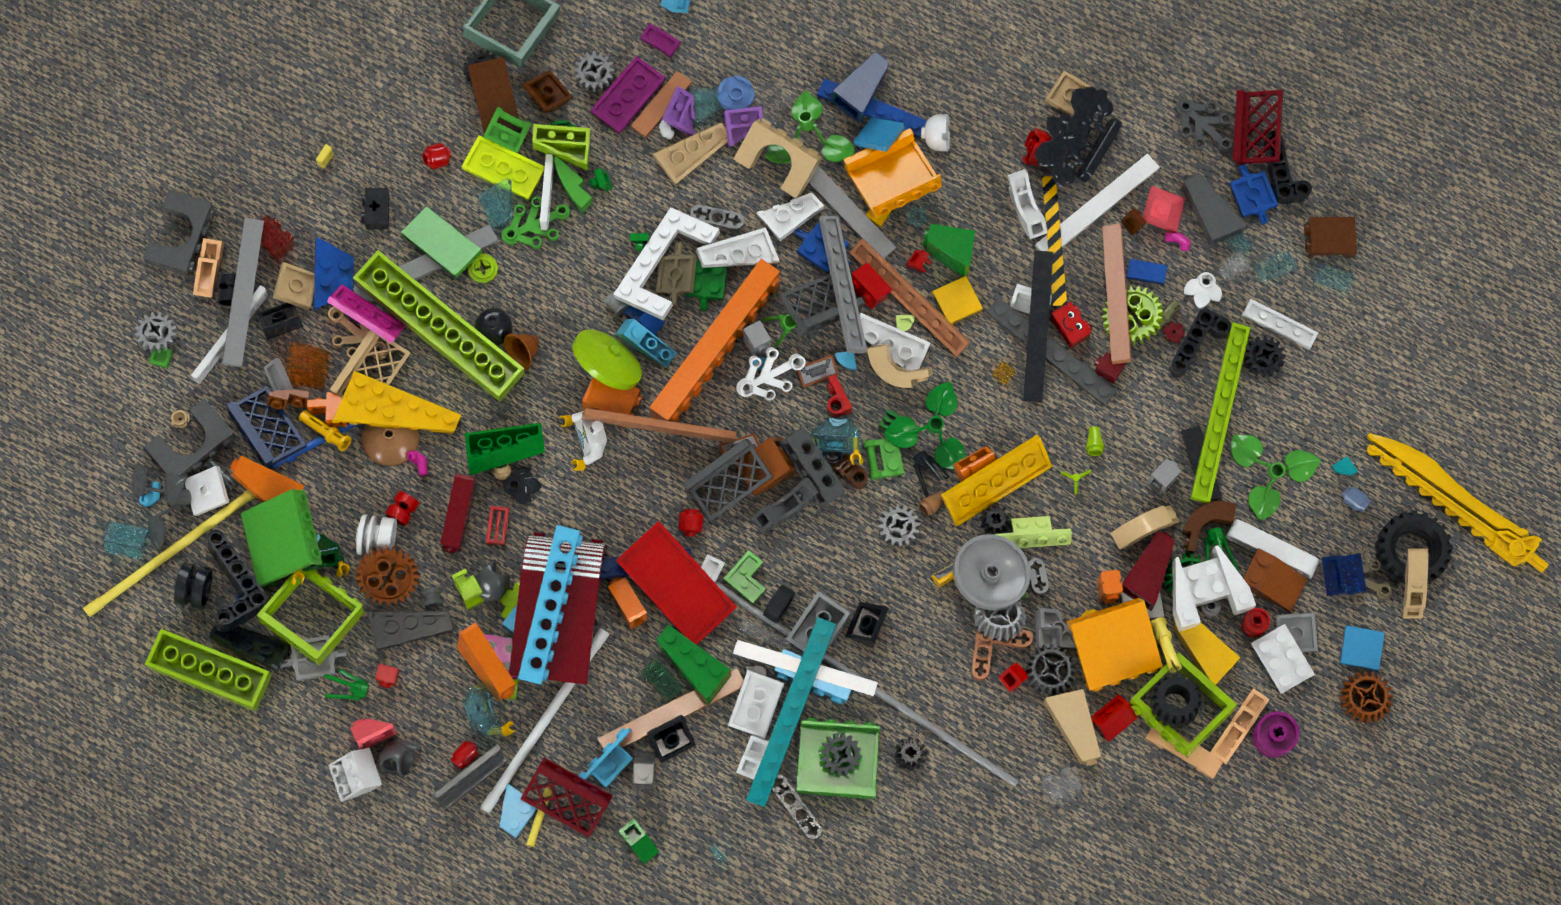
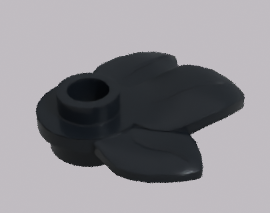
M529 467L518 468L513 473V476L508 477L503 484L505 492L514 496L520 504H531L530 494L536 493L542 487L537 479L530 477L531 468ZM510 483H515L516 488H512Z

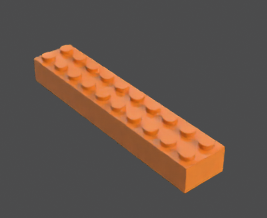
M760 259L649 407L650 418L679 422V415L682 411L686 412L692 404L690 402L694 396L698 397L703 389L701 387L705 381L708 383L714 375L712 371L715 367L719 368L725 360L724 355L734 349L736 339L743 337V329L749 322L753 323L755 321L759 308L763 309L769 301L768 296L778 290L780 286L778 284L780 281V271Z

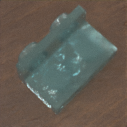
M110 521L103 538L104 551L141 559L143 556V546L148 537V529Z

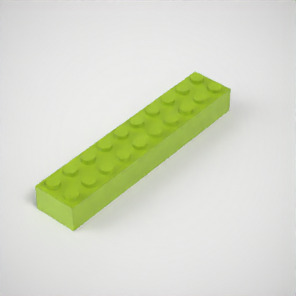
M379 250L374 253L353 277L354 284L499 402L525 374L524 368Z

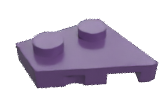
M679 86L676 87L661 119L689 137L695 134V130H693V119H695L693 110L694 95Z
M762 106L724 111L728 147L735 145L745 138L753 122L763 118Z

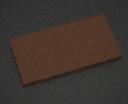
M504 57L467 65L484 134L497 107L502 108V111L519 119ZM501 118L497 120V123L515 132L522 130Z

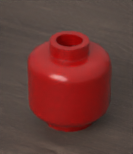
M442 143L427 146L422 153L425 166L433 170L447 166L449 158L452 157L450 149Z
M684 509V512L679 513L678 530L684 532V536L696 537V533L703 531V514L699 513L697 509Z

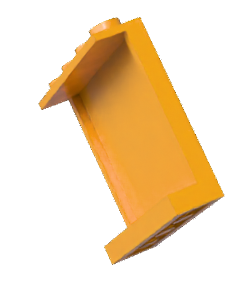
M910 128L901 132L887 152L867 148L843 159L845 171L875 218L886 215L889 211L903 207L906 203L917 200L923 195L934 192L942 187L941 175L935 173L914 141V134Z
M1141 598L1066 621L1068 629L1072 632L1086 684L1084 685L1089 691H1100L1103 689V686L1109 684L1111 686L1121 683V680L1127 678L1129 680L1140 677L1139 674L1145 672L1147 674L1158 671V668L1163 667L1146 605Z

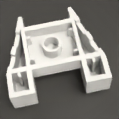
M1218 545L1211 551L1214 559L1184 568L1181 566L1179 557H1176L1172 562V614L1179 632L1199 625L1201 621L1196 609L1197 606L1228 598L1233 615L1248 612L1256 606L1250 587Z

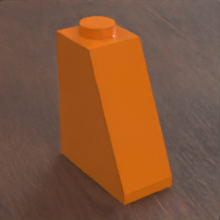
M619 577L612 580L608 586V591L630 630L648 621L647 612L626 578L620 579Z

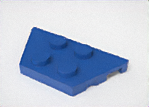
M321 238L315 239L314 310L329 304L327 302L329 297L340 285H344L353 291L354 257Z

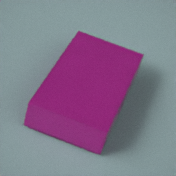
M649 23L640 36V40L670 58L681 44L680 40Z

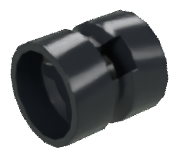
M222 274L218 276V288L221 289L217 292L218 304L231 306L236 274Z

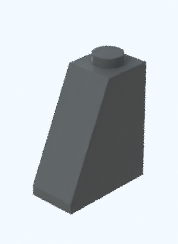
M636 751L633 770L634 790L654 791L656 752Z

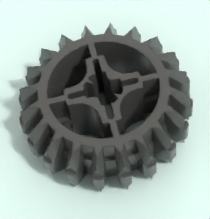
M1050 644L1049 650H1047L1046 645H1042V651L1039 648H1035L1036 654H1029L1032 660L1027 659L1025 662L1029 666L1025 667L1024 671L1030 672L1027 674L1028 679L1032 678L1028 685L1032 686L1035 683L1036 686L1033 690L1036 692L1038 688H1041L1040 695H1044L1045 690L1048 691V697L1052 696V691H1054L1055 695H1059V689L1065 693L1067 691L1066 687H1072L1070 681L1076 680V677L1071 675L1077 673V670L1072 668L1076 666V662H1070L1073 656L1069 655L1066 657L1068 650L1065 649L1063 653L1060 652L1061 646L1059 645L1056 650H1054L1053 644ZM1045 656H1054L1060 660L1052 662ZM1040 659L1043 671L1036 675L1035 665ZM1065 665L1066 677L1061 681L1058 670ZM1048 666H1050V668L1056 667L1053 674H1049L1048 672L1045 674V672L1048 669ZM1049 678L1056 684L1049 685L1041 680Z

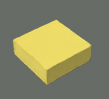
M327 144L316 158L318 166L322 168L326 167L334 155L332 147Z

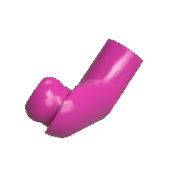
M1165 233V242H1177L1180 244L1179 248L1181 251H1188L1190 249L1189 245H1191V242L1183 234Z
M409 451L407 459L418 466V475L427 476V458L418 451Z

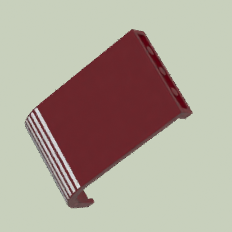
M534 532V536L528 535L525 545L509 674L511 676H519L553 538L545 537V533ZM583 538L581 547L576 548L575 554L578 555L576 566L571 568L570 573L573 574L571 586L567 585L566 593H569L566 605L562 604L561 612H564L562 623L557 624L556 631H559L557 642L552 644L551 650L554 651L552 662H548L546 669L549 670L547 680L587 685L600 574L607 545L603 544V540L592 539L591 543L583 542ZM562 543L561 551L565 554L569 553L571 550L570 543ZM559 561L556 564L558 572L562 573L566 570L565 562ZM558 580L551 583V589L555 592H558L562 587ZM550 599L547 601L546 607L549 611H553L556 609L557 604L554 600ZM544 619L541 626L544 630H549L552 622L549 619ZM539 638L536 643L537 647L545 649L547 641L544 638ZM534 657L532 659V666L540 668L542 660L539 657Z

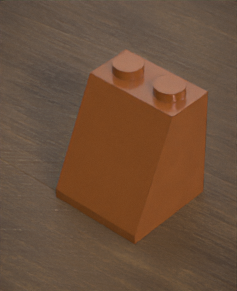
M770 437L754 448L773 475V478L751 494L761 495L798 473L779 444L783 438ZM749 452L744 456L743 464L753 465L754 456ZM736 465V472L738 474L739 465ZM743 466L741 477L751 479L753 467ZM756 468L755 480H762L767 476L763 469ZM745 480V482L747 483L745 486L748 490L750 486V481Z

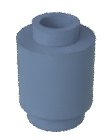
M1354 486L1351 489L1347 487L1341 495L1344 498L1342 502L1355 511L1359 510L1361 513H1363L1371 501L1367 498L1366 494Z

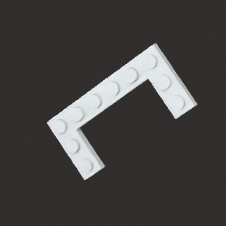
M670 207L613 294L614 298L664 320L673 306L672 302L642 289V287L678 233L704 245L714 243L720 234V230Z

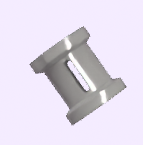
M614 291L606 297L604 303L615 311L614 314L616 316H619L629 305L615 299Z

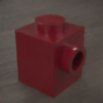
M1106 352L1104 356L1100 355L1094 365L1097 367L1094 372L1114 384L1126 364H1112L1111 354Z

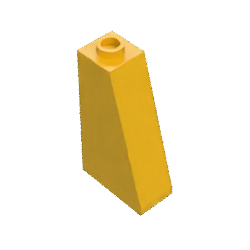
M1201 622L1197 627L1181 632L1178 631L1176 623L1172 628L1197 668L1215 685L1240 659L1234 651Z

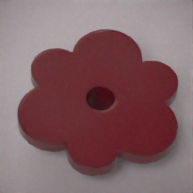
M1170 322L1168 326L1163 328L1166 340H1171L1173 343H1178L1180 338H1183L1185 335L1183 325L1180 323Z

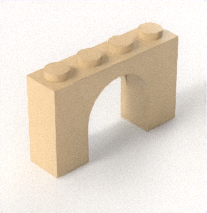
M763 118L755 120L737 151L734 160L750 169L755 166L767 145L776 144L782 146L789 153L792 166L781 189L795 198L800 197L822 157L818 155L819 152L815 149H808L803 146V142L788 137L787 132L772 127L771 122Z

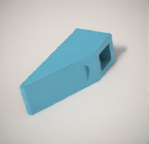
M625 319L615 334L629 346L665 368L668 367L677 353L635 319Z

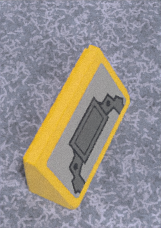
M954 563L931 576L937 587L940 588L954 580Z

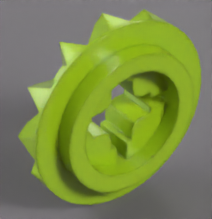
M480 254L468 266V273L471 279L477 283L487 284V282L494 280V277L498 274V265L492 256ZM481 262L483 263L485 268L488 267V269H486L485 275H483L481 271H478V269H480Z

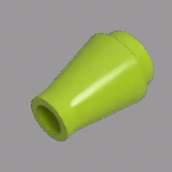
M1092 426L1089 428L1086 451H1088L1090 456H1100L1105 449L1100 428Z

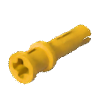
M307 410L300 414L299 421L324 436L326 442L337 446L339 451L343 452L350 446L351 437L340 433L338 428H331Z

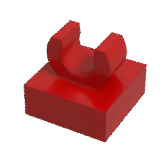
M915 250L905 265L911 270L925 273L926 270L922 265L924 263L931 265V261L927 259L929 254L925 250Z

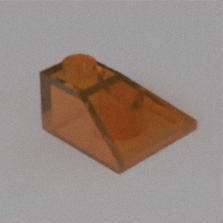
M290 342L286 374L291 385L325 389L330 352L309 344Z

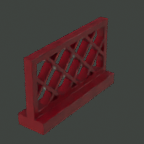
M1282 89L1255 92L1237 90L1233 161L1237 166L1251 163L1280 162L1283 110ZM1278 95V101L1271 106L1267 100L1271 96ZM1251 97H1259L1261 99L1255 107L1250 104ZM1265 103L1270 109L1262 116L1257 110ZM1274 111L1277 114V118L1270 123L1266 118ZM1256 112L1261 118L1252 125L1249 120ZM1265 121L1269 126L1261 133L1257 127ZM1273 128L1276 131V136L1269 141L1265 135ZM1255 130L1259 136L1251 142L1248 139L1249 134ZM1264 138L1268 144L1260 151L1255 145ZM1272 146L1275 149V156L1267 157L1264 153ZM1253 147L1259 152L1254 158H1247L1248 152Z
M543 757L520 800L583 835L590 837L613 795ZM539 773L546 776L549 783L539 785L537 779ZM559 784L564 786L566 793L556 794L554 786ZM550 787L553 795L543 797L541 789ZM537 790L539 799L533 800L528 797V792ZM571 795H580L583 802L574 804ZM567 796L570 805L561 807L558 798ZM554 799L557 808H548L545 801ZM596 804L601 807V810L591 814L588 805ZM585 806L587 815L578 817L575 808ZM572 809L574 818L568 819L564 817L562 811ZM589 819L590 829L587 830L582 827L580 820Z

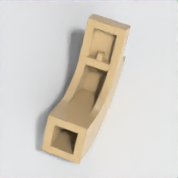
M889 343L867 348L869 361L876 374L893 386L911 388L916 385L915 379L917 382L927 381L928 377L933 375L932 367L916 370H905L899 367L892 358Z
M1163 505L1128 521L1111 532V535L1119 550L1134 545L1158 530L1179 523V520L1171 505L1166 507Z

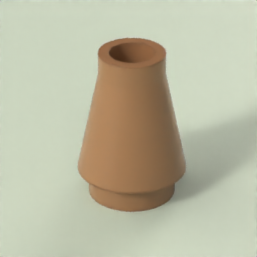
M942 490L921 499L919 509L925 516L933 515L944 503L941 496L944 493Z

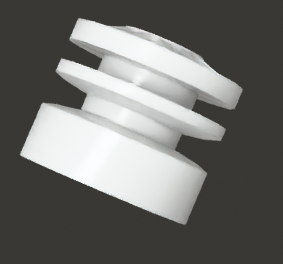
M363 514L356 532L357 555H363L366 548V554L370 556V549L376 548L377 552V546L384 550L385 545H388L389 550H391L395 545L397 520L395 518L383 517L380 525H377L376 516H372L369 524V516Z

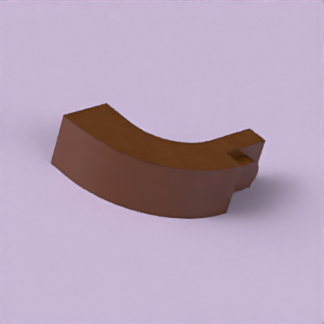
M1216 501L1196 509L1182 530L1183 535L1189 536L1185 537L1183 548H1186L1185 554L1195 553L1199 532L1204 526L1211 523L1231 526L1237 504Z

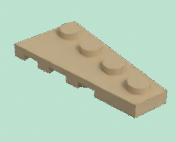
M722 123L715 124L652 155L671 181L677 184L728 142L726 128Z

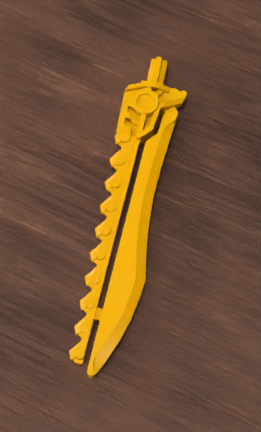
M1372 433L1367 435V439L1375 444H1369L1366 451L1370 456H1379L1382 466H1392L1395 476H1405L1408 486H1418L1421 496H1431L1434 506H1444L1447 516H1457L1459 525L1471 527L1473 536L1484 537L1485 545L1489 546L1492 551L1510 565L1516 567L1527 561L1541 573L1548 567L1549 564L1534 553L1542 541L1541 538L1535 535L1529 536L1526 529L1520 528L1480 502L1449 476L1435 460L1401 442Z

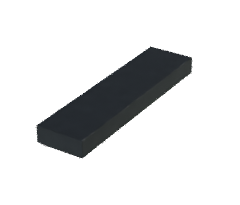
M1200 426L1181 431L1194 476L1204 440ZM1216 478L1210 502L1222 498Z

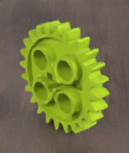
M1130 286L1129 291H1127L1128 307L1142 325L1140 328L1133 316L1129 315L1128 312L1129 326H1134L1129 330L1130 341L1133 342V345H1136L1137 340L1143 344V338L1150 340L1149 334L1156 335L1155 329H1161L1159 323L1163 322L1161 317L1164 315L1163 310H1161L1163 307L1159 303V298L1154 297L1153 291L1148 294L1147 288L1141 291L1140 286L1136 290H1133V287ZM1135 301L1140 302L1138 305H1132ZM1105 302L1107 308L1102 309L1105 314L1102 315V320L1105 321L1103 325L1104 328H1107V334H1110L1108 303ZM1145 315L1150 316L1148 319H1142Z

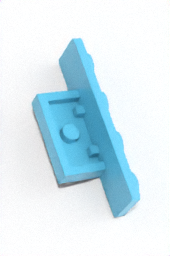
M622 728L615 736L617 740L613 744L608 743L602 750L604 754L599 759L595 757L588 765L590 769L586 773L581 772L578 776L587 780L593 775L605 787H608L634 759L620 746L633 730L631 728L626 730Z

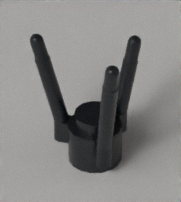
M925 450L913 457L915 464L912 466L916 470L925 497H928L929 494L920 469L924 471L929 468L938 481H941L942 478L933 466L946 478H949V475Z

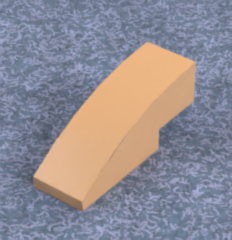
M203 238L193 295L213 297L225 241Z

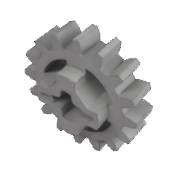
M593 51L592 55L586 52V57L580 56V62L575 63V80L580 81V87L585 85L586 91L592 88L593 92H595L598 87L602 91L603 85L609 86L608 80L613 81V62H609L608 56L603 58L602 52L599 55H596L595 51Z
M151 312V317L144 315V321L138 320L140 326H135L137 332L135 337L138 339V345H142L143 350L149 348L150 352L153 353L157 349L158 353H161V348L168 350V344L174 345L172 339H177L175 333L177 328L174 326L173 319L170 320L168 315L163 317L162 313L159 312L158 316H155Z
M899 505L896 506V510L889 507V513L884 511L882 514L885 518H879V522L882 524L878 525V529L883 530L880 533V537H886L885 543L890 540L892 547L895 543H898L899 548H901L902 543L908 546L909 539L915 541L914 535L919 534V530L915 529L920 527V523L915 522L918 520V516H912L913 510L907 512V506H904L903 510L900 509ZM890 518L892 523L886 527V522ZM896 523H898L899 525L903 524L902 529H900L899 527L895 528ZM912 525L911 532L907 534L906 528Z

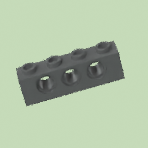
M804 427L794 431L779 442L802 480L809 477L819 493L814 498L820 507L830 504L845 492L842 483L832 472V467L825 461L821 450L815 445L811 434Z

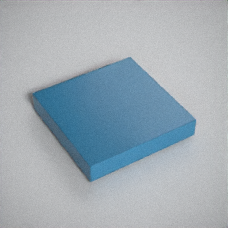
M871 118L855 138L854 144L858 147L887 152L905 129L904 123Z
M1346 625L1340 664L1379 671L1384 632Z

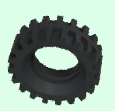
M1415 510L1411 513L1402 512L1399 516H1394L1377 536L1378 540L1375 543L1377 553L1375 556L1379 559L1381 568L1386 571L1385 575L1394 578V582L1397 584L1399 582L1405 584L1406 564L1400 561L1395 551L1396 542L1403 534H1418L1424 537L1429 544L1430 557L1428 559L1427 584L1439 577L1448 567L1447 564L1452 558L1450 552L1453 550V545H1450L1449 542L1451 536L1446 534V526L1444 524L1441 526L1437 523L1438 518L1434 517L1432 519L1428 517L1429 513L1418 514Z

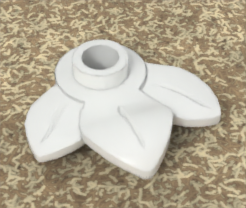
M1208 272L1201 273L1197 279L1189 280L1184 288V294L1192 295L1198 308L1205 307L1210 299L1219 302L1222 296L1221 288L1216 285L1215 277ZM1204 279H1207L1209 281L1208 285H1205L1203 283Z

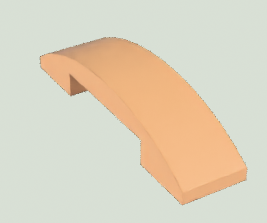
M1151 728L1145 738L1196 767V770L1211 779H1214L1223 763L1201 746L1187 758L1180 751L1177 752L1172 743L1162 739L1160 733L1155 728ZM1181 735L1188 743L1191 742L1190 739Z

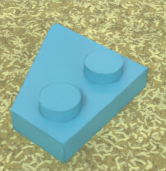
M508 784L506 786L500 828L514 838H517L537 808L520 800L522 793Z

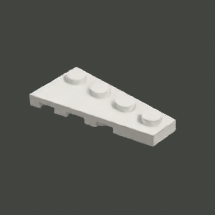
M766 227L696 249L702 268L757 265L760 259L769 264H778L780 261Z
M860 313L864 338L872 346L889 343L892 358L897 365L905 370L920 369L931 344L930 342Z

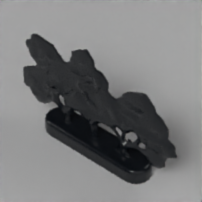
M1092 86L1084 89H1074L1071 97V105L1074 110L1073 117H1069L1067 114L1059 115L1058 118L1054 116L1047 117V131L1052 135V140L1042 142L1035 152V157L1039 166H1052V180L1060 187L1074 182V168L1078 165H1081L1078 170L1077 178L1084 183L1087 182L1096 171L1122 126V122L1117 118H1111L1104 127L1102 125L1103 117L1113 112V104L1107 99V90L1102 88L1096 90ZM1094 113L1098 116V125L1093 120ZM1097 129L1100 135L1093 145L1088 141L1087 136L1091 130ZM1089 147L1091 150L1086 159L1082 161L1079 155L1080 151ZM1073 158L1076 162L1072 163L1070 159Z

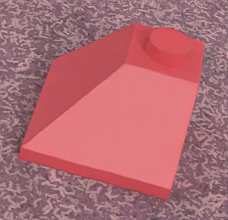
M1151 186L1142 217L1146 223L1176 233L1185 198Z
M372 719L357 720L350 727L360 749L370 748L398 734L392 723Z

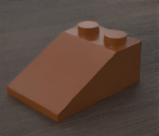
M1260 548L1254 553L1243 576L1253 594L1289 612L1292 611L1307 580L1305 576L1279 558Z

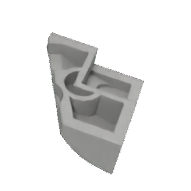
M1040 608L1035 611L1036 648L1042 650V645H1046L1047 650H1049L1050 644H1053L1054 650H1056L1058 645L1061 646L1060 650L1076 649L1075 643L1072 642L1068 634L1069 629L1062 621L1059 609Z

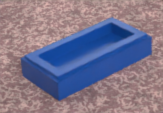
M1130 259L1127 279L1164 285L1167 265Z

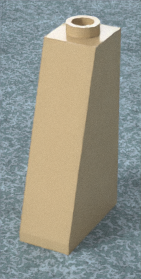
M1081 689L1045 698L1044 705L1079 763H1085L1086 766L1097 764L1101 754L1084 690Z

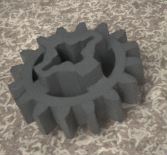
M835 733L833 734L834 739L827 737L828 743L821 744L824 750H819V753L823 754V757L819 760L825 761L823 768L830 767L829 773H833L836 770V775L840 776L841 771L844 775H848V770L854 772L853 766L860 765L857 758H862L858 754L862 748L856 747L858 740L851 741L852 735L846 738L845 733H841L840 737ZM837 741H843L840 746L832 745ZM850 747L852 748L853 756L850 754ZM837 751H842L844 757L839 758ZM828 752L831 753V762L829 760ZM841 763H849L847 766L839 768Z

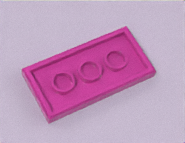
M340 285L327 301L390 343H393L405 328L403 323L344 285Z

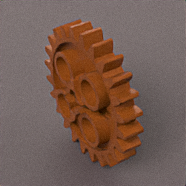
M385 545V549L382 550L380 546H377V552L370 549V556L364 553V560L360 559V566H356V572L358 573L355 574V579H357V586H361L360 593L366 592V599L371 596L372 603L377 599L379 600V605L383 601H386L387 606L390 605V601L397 605V599L404 602V596L410 598V591H416L415 585H418L417 578H419V572H417L418 565H414V558L409 559V552L403 555V548L396 551V546H393L389 550L388 545ZM384 561L388 564L383 566L380 565L379 562ZM403 570L405 573L398 574L396 571ZM371 577H376V578H378V580H377V581H371L370 578H371ZM392 585V586H395L396 588H395V589H388L387 587Z

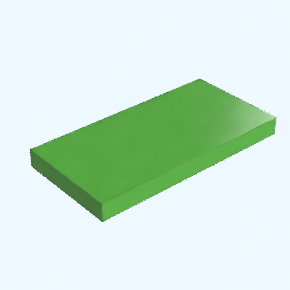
M427 206L401 231L403 237L455 278L482 253L478 246Z

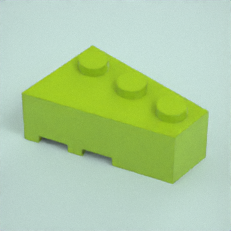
M534 124L533 149L545 154H551L553 157L557 156L562 161L588 171L591 139L590 128Z

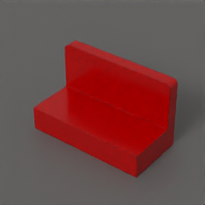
M1119 694L1091 716L1092 724L1102 732L1108 742L1137 719L1130 703Z

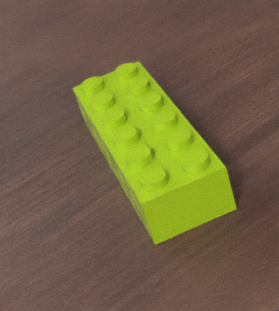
M160 629L145 662V666L150 670L253 711H257L272 677L271 673L267 670L163 629Z

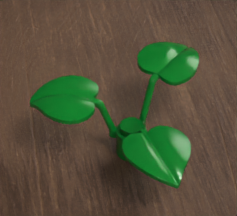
M952 383L940 384L927 395L926 407L929 411L935 412V416L930 418L927 425L915 429L916 424L911 418L900 416L894 419L885 430L884 436L897 447L910 448L918 441L916 433L925 429L932 434L938 433L941 445L935 449V460L942 468L954 469L953 464L966 457L965 449L962 443L954 437L948 438L944 443L943 432L941 431L944 421L938 415L949 416L957 408L958 401Z

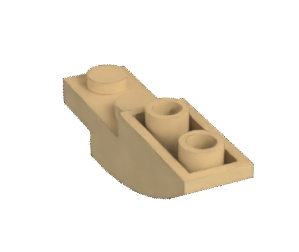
M1408 549L1402 611L1403 619L1423 618L1427 597L1428 549Z

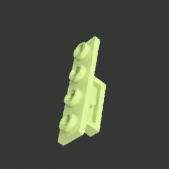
M1050 516L1011 519L1013 533L995 534L1009 539L1019 548L1070 545L1072 537L1070 528L1052 530Z

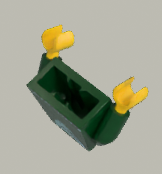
M316 534L322 564H312L302 570L309 571L338 565L339 567L335 572L337 577L340 578L343 575L342 570L347 575L350 567L343 563L344 557L339 544L329 540L324 534ZM300 570L294 572L291 579L292 584L295 585V578H299L302 585L305 577Z

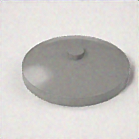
M986 534L970 539L961 547L954 560L953 577L959 592L970 603L986 610H1002L1017 603L1025 594L1030 582V567L1025 554L1014 542L999 535Z

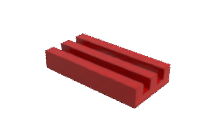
M490 506L486 544L505 546L510 508ZM495 510L498 511L494 540H491V530ZM502 511H504V524L502 538L500 541L498 540L501 522V514Z

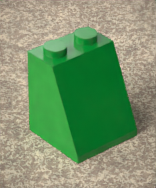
M930 224L929 230L925 229L923 247H926V252L935 260L962 277L968 276L975 231Z

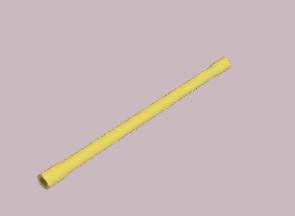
M246 490L234 501L108 592L83 608L89 617L93 616L114 598L247 502L252 501L255 497Z

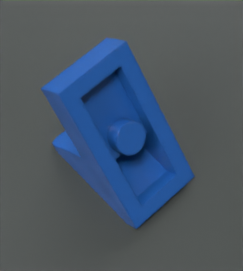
M629 306L624 311L626 316L630 319H635L654 335L665 324L663 320L633 306Z

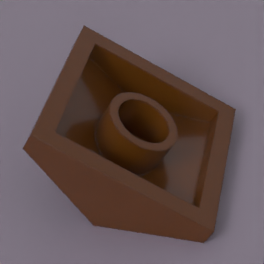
M551 70L522 84L523 88L545 113L555 112L573 98Z

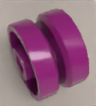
M1275 711L1266 714L1258 721L1254 727L1252 737L1254 745L1260 753L1267 757L1278 758L1286 755L1295 747L1300 732L1298 724L1293 717L1287 713Z

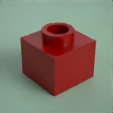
M1016 662L998 678L1011 693L1029 677L1019 663Z
M379 664L375 680L381 687H396L400 671L398 668Z

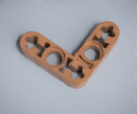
M977 629L971 669L973 678L978 681L987 678L990 670L993 644L1022 649L1028 648L1033 640L1032 634L1027 630H1022L1020 634H1016V637L1019 638L1023 634L1026 635L1029 641H1026L1025 644H1022V641L1015 639V643H1012L1013 638L1011 637L1006 642H999L998 638L991 641L989 635L987 638H983V635ZM979 648H986L988 651L987 657L982 658L978 656L977 650ZM987 661V664L983 663L982 670L986 671V673L978 676V672H975V670H978L980 662Z

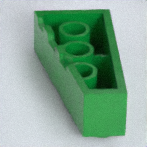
M541 423L464 433L470 475L545 453Z
M667 625L656 639L658 647L708 706L731 677L730 668L670 625Z

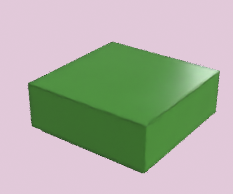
M161 348V353H158L157 349H155L151 353L149 364L168 369L173 349L168 348V350Z

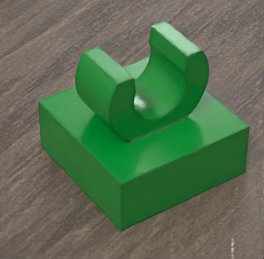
M602 168L595 170L596 177L589 180L590 186L594 187V189L601 188L605 191L613 189L608 172Z
M629 233L630 241H635L636 251H642L643 241H649V233Z

